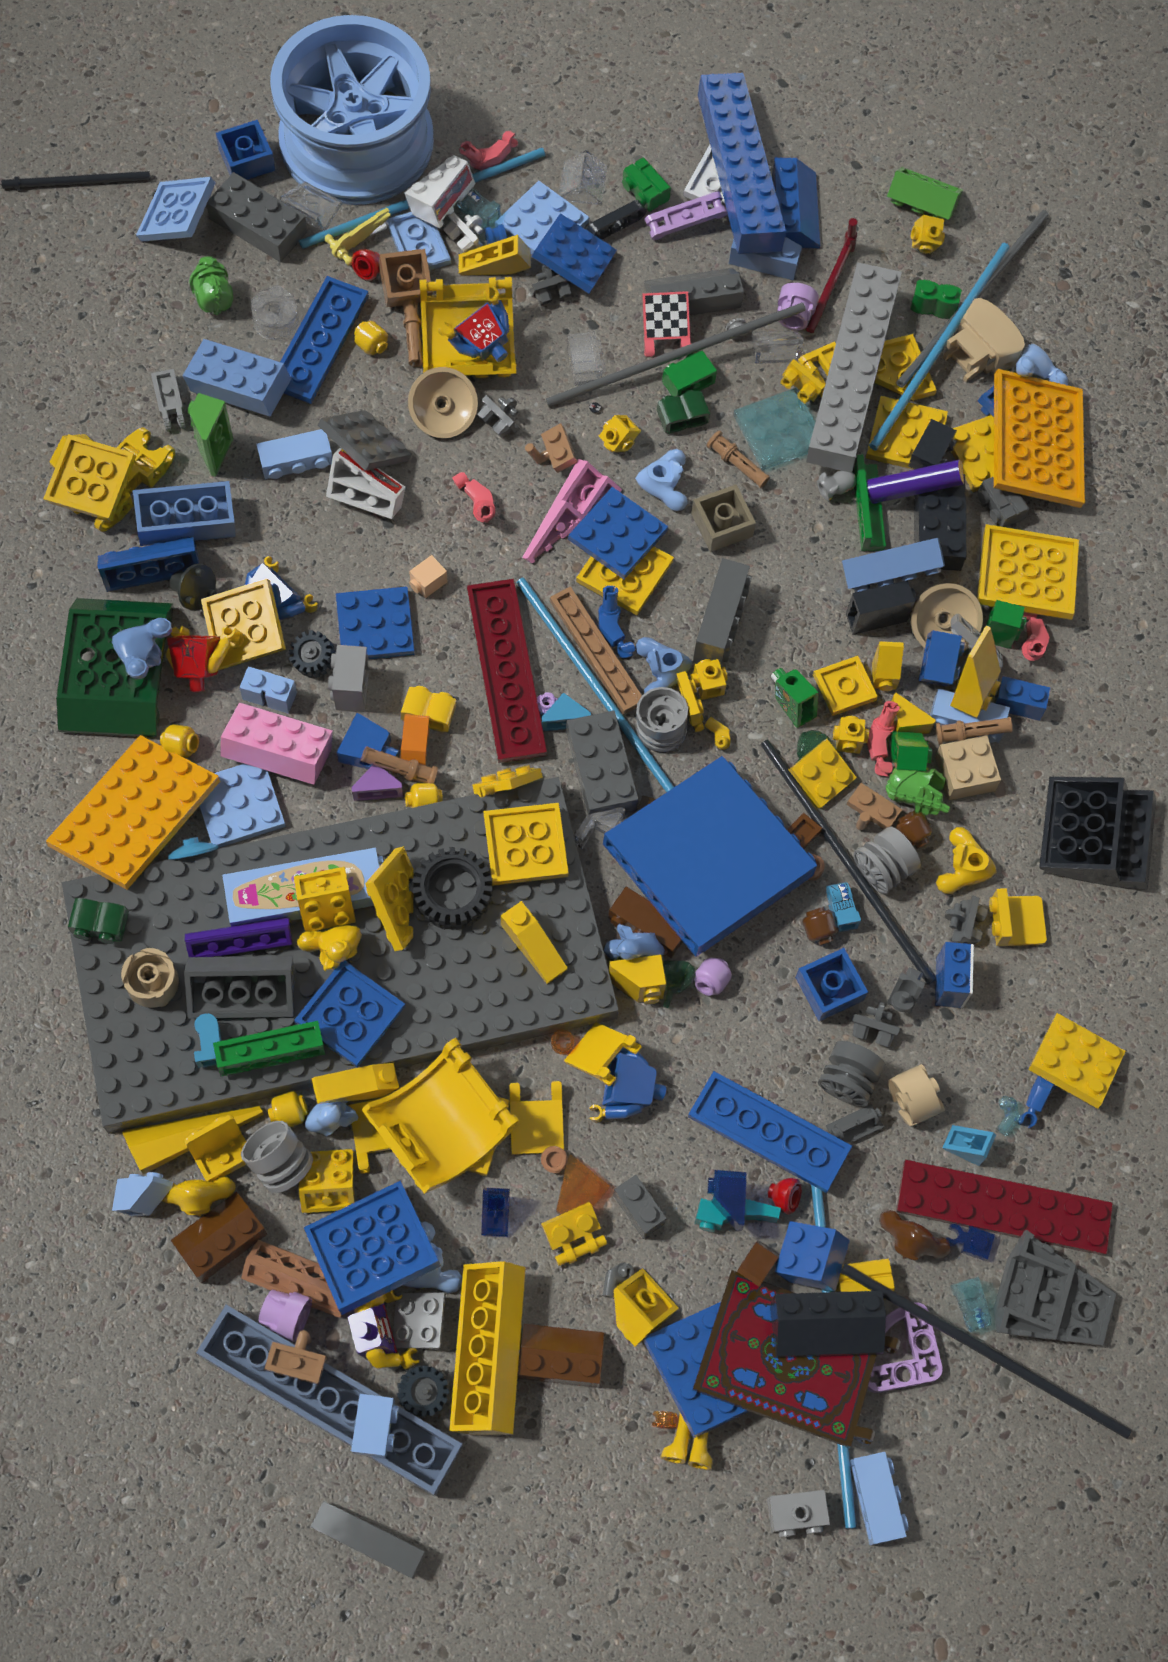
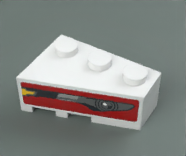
M453 155L447 158L439 167L430 171L422 180L413 184L405 192V196L414 216L441 228L444 217L447 214L451 215L453 213V206L457 201L464 199L475 185V181L468 162Z
M340 447L333 454L326 497L392 519L402 508L405 486L379 468L365 471Z

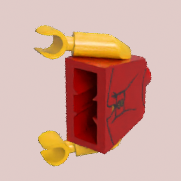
M181 626L180 629L173 627L170 633L173 637L167 638L168 650L166 658L172 666L176 677L189 678L190 691H204V678L217 675L231 643L237 642L241 634L236 628L232 632L231 628L224 627L222 629L224 639H220V636L190 635L189 629Z

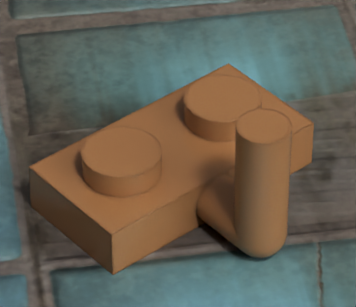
M561 423L541 434L546 447L545 451L540 453L532 443L525 446L526 452L537 464L550 459L553 469L557 473L577 463L568 435Z
M860 783L846 804L860 813L856 828L860 831L864 830L870 821L883 829L891 827L902 812L901 808L863 783Z
M302 1330L298 1334L295 1347L272 1342L264 1369L265 1371L319 1385L327 1357L305 1350L312 1339L306 1330Z

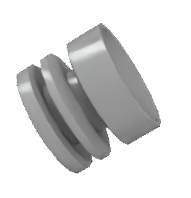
M666 687L650 689L641 696L637 703L636 726L638 737L645 747L653 751L666 752L677 748L683 743L687 736L688 706L685 698L678 691Z
M887 827L874 837V842H866L863 847H859L853 854L855 863L865 879L875 890L882 894L888 893L892 887L899 885L900 878L907 879L918 871L921 866L918 854L910 841L898 829L893 827Z
M273 1121L259 1128L248 1138L241 1151L242 1160L251 1171L257 1174L258 1179L271 1193H280L298 1184L306 1176L313 1162L310 1151L305 1148L301 1141L297 1140V1135L284 1121Z

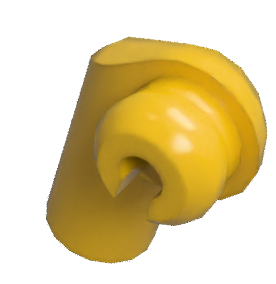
M710 717L704 727L715 734L716 747L725 750L731 743L730 730Z

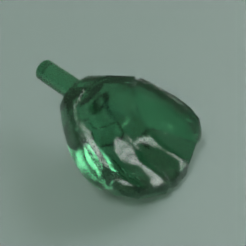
M816 730L802 732L797 742V757L799 759L795 764L822 741L828 739L831 743L829 737Z
M682 960L664 961L665 990L668 992L663 1007L669 1008L673 994H680L694 981L696 977L695 968L689 962Z

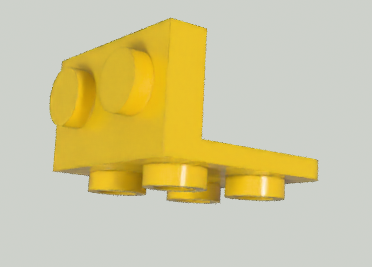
M1007 888L996 889L993 896L989 899V909L993 913L992 934L995 936L996 946L1043 945L1047 937L1042 898L1039 896L1008 897Z
M232 1115L217 1118L213 1124L204 1129L193 1131L184 1140L206 1181H217L220 1177H225L246 1165L241 1157V1151L246 1140Z

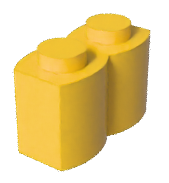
M423 686L409 687L401 710V720L404 721L405 714L430 716V729L448 732L456 709V699L446 692L432 693Z

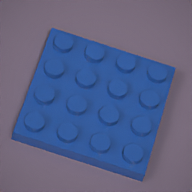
M401 1180L303 1227L341 1315L441 1267Z
M721 1302L651 1333L643 1339L693 1438L750 1412L692 1390Z

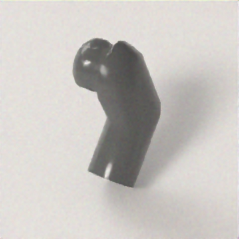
M619 1263L606 1272L603 1297L614 1298V1289L617 1285L633 1275L634 1269L630 1264Z

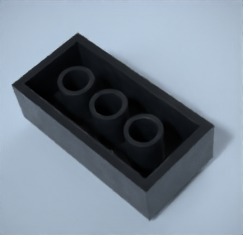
M963 474L964 485L914 495V543L939 538L945 563L944 567H940L941 570L961 571L967 558L965 474Z

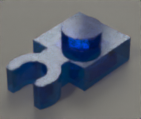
M957 1224L949 1225L948 1229L957 1234L956 1239L945 1238L950 1246L963 1245L961 1253L983 1261L988 1260L995 1234L969 1226L967 1232H964Z

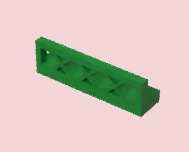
M857 455L853 473L857 480L855 496L861 551H884L886 543L881 502L872 504L867 492V480L878 477L877 464H865L864 455Z
M318 1021L213 1043L217 1068L221 1077L325 1055Z

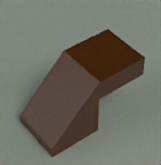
M757 1240L737 1272L757 1286H760L777 1261L779 1254Z

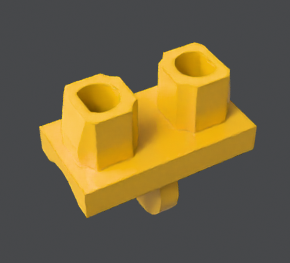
M795 359L790 362L780 381L785 388L790 389L793 385L800 391L797 396L803 403H807L810 400L814 402L825 387L820 378L814 374L817 370L815 365L808 369L804 365L799 364Z

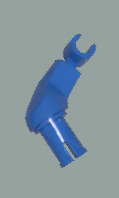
M611 585L605 586L603 588V603L598 609L599 631L612 647L618 646L617 651L620 657L633 656L632 652L635 651V646L632 642L623 643L625 635L618 625L621 609L617 605L618 588Z
M1037 1076L1026 1103L1030 1108L1028 1112L1020 1115L1018 1119L1019 1124H1022L1025 1116H1028L1031 1119V1124L1028 1128L1033 1127L1037 1123L1036 1111L1042 1112L1051 1092L1058 1086Z

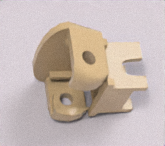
M976 298L961 319L958 333L947 340L946 347L949 350L943 354V359L946 361L952 357L967 372L963 380L968 382L982 371L987 374L992 370L995 373L997 369L1008 370L1015 366L1025 346L1024 339L1019 329L997 306L987 300ZM989 357L990 359L996 358L993 363L987 366Z

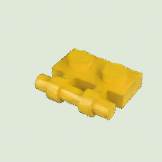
M686 671L677 673L678 686L688 706L689 722L694 726L696 732L704 730L702 723L704 720L702 715L704 713L701 700H697L695 694L697 690L693 678L688 679Z
M590 1202L541 1223L550 1248L554 1250L562 1247L564 1253L555 1256L558 1266L565 1263L572 1264L577 1261L576 1258L588 1253L592 1255L598 1252L599 1248L607 1245L604 1235L593 1238L592 1232L601 1229ZM581 1237L584 1238L585 1243L575 1248L571 1247L570 1242Z

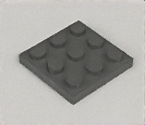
M365 410L321 418L317 425L365 471L408 462L412 455L402 442L396 440L386 427L381 426L374 419V416Z

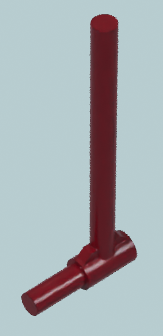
M855 218L849 219L843 248L820 296L816 311L811 316L806 327V331L809 333L815 332L849 254L856 248L858 221Z

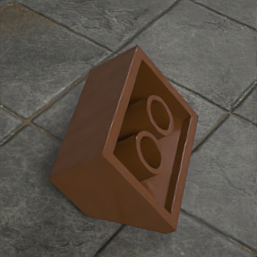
M235 1192L172 1238L171 1242L202 1284L268 1234L248 1205Z
M524 1324L518 1379L599 1388L604 1332Z

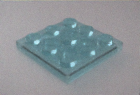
M797 388L734 410L733 416L762 471L808 454L815 421L805 403L798 399L797 394L799 392Z

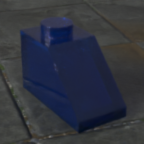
M715 1170L712 1178L708 1177L707 1194H712L711 1202L737 1231H742L745 1225L747 1172Z

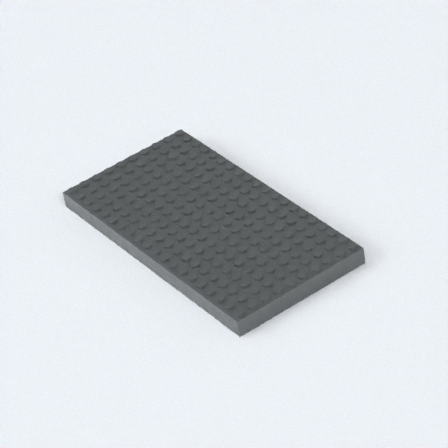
M559 777L527 783L514 789L497 791L495 794H489L485 797H479L478 794L225 847L194 856L150 863L128 890L99 874L62 882L68 923L75 898L115 903L126 906L129 911L122 941H114L113 944L100 942L97 937H89L88 940L75 938L70 932L102 1126L109 1134L278 1096L291 1091L295 1092L313 1088L312 1078L357 1068L325 1044H323L325 1055L223 1077L220 1076L217 1065L197 1067L194 1052L201 1051L200 1037L194 1027L197 1018H188L184 971L188 960V953L185 944V934L231 927L223 882L224 874L376 848L377 856H383L384 862L395 848L403 846L413 867V877H415L417 867H421L420 862L423 859L427 861L430 853L433 852L437 855L439 854L438 849L444 848V852H447L449 847H455V851L459 852L460 848H464L467 854H470L471 851L474 852L476 858H481L484 861V866H488L490 870L483 811L559 803L568 877L493 885L491 904H488L487 912L481 914L479 921L474 919L472 921L473 925L467 927L466 924H463L462 929H456V926H451V930L445 929V925L442 924L440 927H437L432 920L429 923L425 919V915H421L418 911L413 895V913H409V926L413 927V938L404 950L394 951L391 942L388 941L385 928L377 916L375 906L353 909L356 922L347 925L359 927L362 936L357 947V954L345 961L401 1000L406 1006L359 1067L393 1063L394 1068L397 1069L433 1061L442 1053L444 1046L454 1038H457L461 1043L460 1048L463 1052L468 1053L584 1027L596 1022L601 1023L617 1019L618 1006ZM447 868L438 872L429 885L431 898L439 906L447 909H457L467 905L473 899L477 890L474 878L468 872L459 868ZM409 879V892H413V879ZM520 901L524 903L538 921L568 968L567 971L546 984L501 926V915ZM302 919L290 921L292 945L215 956H293L294 963L293 1017L216 1018L220 1026L222 1041L297 1025L294 1021L295 1018L335 970L329 969L326 972L323 970L319 959L320 950L306 952L297 945V939L305 932ZM334 927L319 930V932H325ZM145 948H154L163 951L171 959L178 973L179 986L176 994L166 1006L143 1007L131 999L121 977L122 967L129 956Z

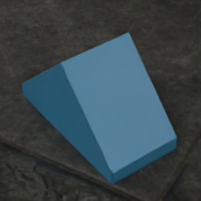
M563 693L542 716V730L566 729L567 720L589 716L591 712Z
M952 1125L943 1149L980 1166L987 1158L996 1134L994 1132Z

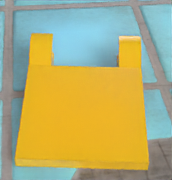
M596 1022L565 1058L564 1062L611 1086L616 1077L611 1075L610 1070L607 1068L610 1062L623 1047L633 1054H637L642 1046L636 1042L634 1036L624 1035Z
M553 1081L551 1083V1100L520 1101V1084L510 1083V1113L512 1115L515 1114L520 1120L511 1132L512 1155L542 1154L550 1146H558L564 1150L562 1083L560 1081Z
M372 1101L349 1105L358 1115V1120L352 1123L358 1168L361 1174L370 1172L367 1154L391 1150L362 1111V1108Z

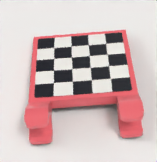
M688 291L642 293L644 355L646 357L654 356V340L680 339V348L690 345Z

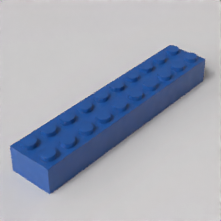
M744 73L701 75L698 99L737 253L782 252L786 229Z

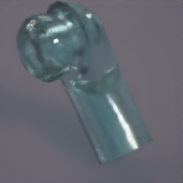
M1003 1096L998 1104L1004 1110L1005 1117L997 1127V1130L1001 1134L1008 1136L1020 1116L1017 1101L1013 1097Z

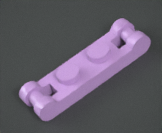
M713 192L646 216L645 222L647 226H650L652 240H659L670 233L714 218L726 216L728 213L726 207L722 205L721 201L723 198L721 193ZM712 204L714 208L708 210L707 205ZM664 220L665 225L659 227L658 223Z

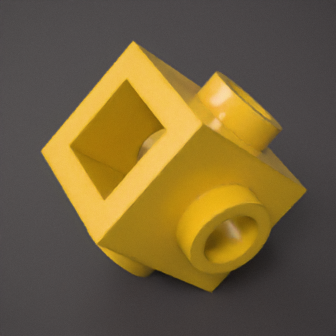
M923 215L916 220L911 231V239H913L912 248L919 249L922 253H932L939 248L945 239V233L943 232L944 219Z
M614 415L612 419L604 424L603 431L599 437L604 442L605 448L609 451L626 452L634 445V440L641 430L627 415Z
M705 659L695 664L691 679L693 678L701 700L724 695L727 672L725 667L720 666L719 659L712 661L711 659Z
M856 716L841 717L838 726L834 725L833 729L836 751L860 754L863 744L868 743L869 729H865V720L859 719Z

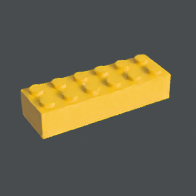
M505 1261L464 1264L450 1419V1431L468 1435L513 1434L526 1267Z

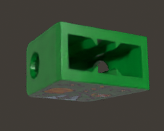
M783 668L775 670L771 675L775 682V698L794 726L799 728L817 717L818 691L796 669L788 673Z

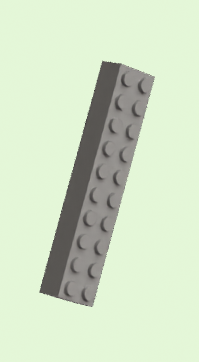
M857 262L813 429L806 463L852 473L899 287L901 271Z

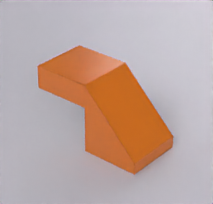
M405 714L401 759L408 761L415 759L418 760V763L426 766L430 716Z

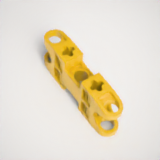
M144 427L131 433L116 447L134 453L136 459L112 522L98 517L95 520L94 527L100 532L112 528L134 507L130 496L133 490L142 482L152 488L167 472L174 460L176 451L170 445L156 450L146 449L151 432ZM71 510V511L74 512L75 514L81 513V512H77V511Z

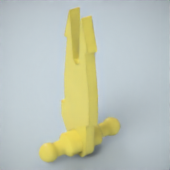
M385 208L377 212L376 215L357 226L350 233H345L339 240H334L332 235L327 234L325 242L330 244L332 254L341 260L343 259L346 265L351 266L352 257L348 255V250L361 243L380 225L382 226L391 216L390 210Z

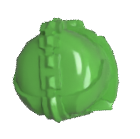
M201 258L189 278V285L192 293L195 294L199 307L206 313L218 315L221 311L229 309L234 299L232 287L228 282V273L226 268L216 258Z
M896 767L892 770L886 785V792L891 800L915 806L916 813L922 812L925 815H938L940 811L948 813L950 807L943 803V794L939 792V790L944 788L946 780L942 773L933 768L930 771L929 768H926V771L897 770Z

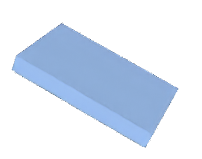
M412 212L386 220L398 252L425 249L429 271L451 264V258L436 226L414 216Z

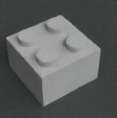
M337 645L336 654L332 653L331 656L333 676H329L328 681L330 701H334L336 710L365 712L370 670L367 647Z

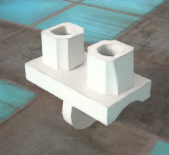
M454 212L449 215L452 221L443 230L452 240H455L461 233L465 235L457 243L464 253L483 246L474 234V232H477V234L483 232L481 228L483 220L480 216L475 215L471 217L466 215L464 220L467 223L464 224Z

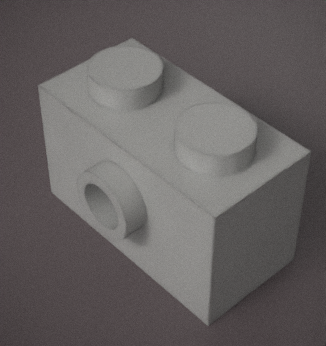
M825 1490L769 1496L767 1498L771 1533L779 1532V1537L795 1536V1530L806 1529L807 1534L823 1532V1527L830 1525Z

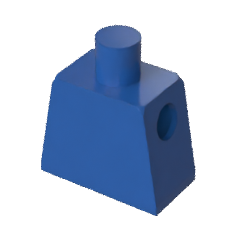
M356 713L337 750V757L340 763L369 769L373 764L361 761L366 746L399 757L400 750L390 747L391 736L387 730L361 714Z

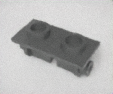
M871 1104L827 1124L826 1128L831 1135L850 1144L884 1128L880 1120L882 1118L880 1110L878 1108L874 1109Z

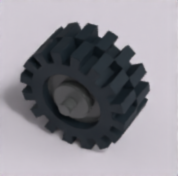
M309 630V634L305 631L302 632V638H299L297 635L295 637L296 644L293 642L290 644L293 650H289V655L291 656L289 659L293 666L301 674L312 678V675L316 678L320 677L319 673L327 674L325 669L327 667L330 670L332 669L330 664L332 653L336 654L331 641L321 632L317 631L315 633L313 630Z
M415 1366L408 1369L407 1373L401 1376V1381L397 1385V1388H399L397 1398L400 1399V1405L406 1411L416 1416L426 1417L434 1415L435 1412L443 1408L442 1405L448 1400L446 1399L447 1394H449L447 1379H444V1375L434 1367Z

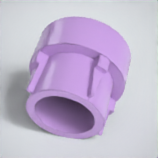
M802 283L785 284L781 288L777 311L802 302L805 305L806 311L777 322L791 330L806 328L810 316L816 311L819 299L817 291Z
M272 1289L262 1305L259 1323L270 1328V1331L275 1332L280 1337L296 1342L299 1332L304 1329L308 1320L312 1298L297 1292L286 1294Z

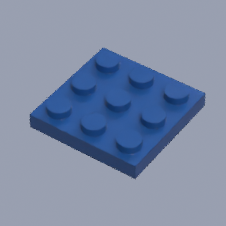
M560 213L531 257L585 292L590 293L617 250Z
M612 487L568 535V540L619 577L625 579L668 531V526Z
M407 586L336 593L340 645L367 647L368 660L415 655Z
M344 960L340 962L339 967L332 972L294 1021L297 1025L318 1021L323 1044L358 1068L406 1006L401 1000Z

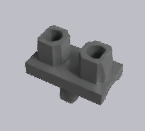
M545 265L542 266V273L536 275L537 281L540 282L532 284V289L529 290L532 297L536 296L540 306L552 302L551 290L557 289L560 299L570 297L572 294L570 281L555 271L550 270Z
M487 395L482 399L484 405L477 414L486 424L497 416L500 420L492 429L501 438L509 434L511 430L515 434L519 431L520 428L508 416V414H511L515 417L518 414V411L515 409L517 401L511 397L505 400L503 397H500L498 399V403L501 404L500 408Z
M973 895L969 900L955 903L954 909L945 911V918L951 921L949 927L954 929L951 942L975 944L981 941L982 930L973 926L975 921L980 923L985 920L988 909L979 904V897Z
M911 967L908 968L906 974L901 972L887 1003L899 1012L911 1013L925 985L924 982L920 981L923 973Z
M879 1002L877 1008L867 1006L866 1013L874 1015V1019L854 1013L852 1018L854 1022L852 1036L866 1040L869 1028L879 1029L875 1043L886 1047L890 1046L894 1035H898L900 1028L880 1021L881 1018L891 1020L893 1014L884 1011L885 1003Z

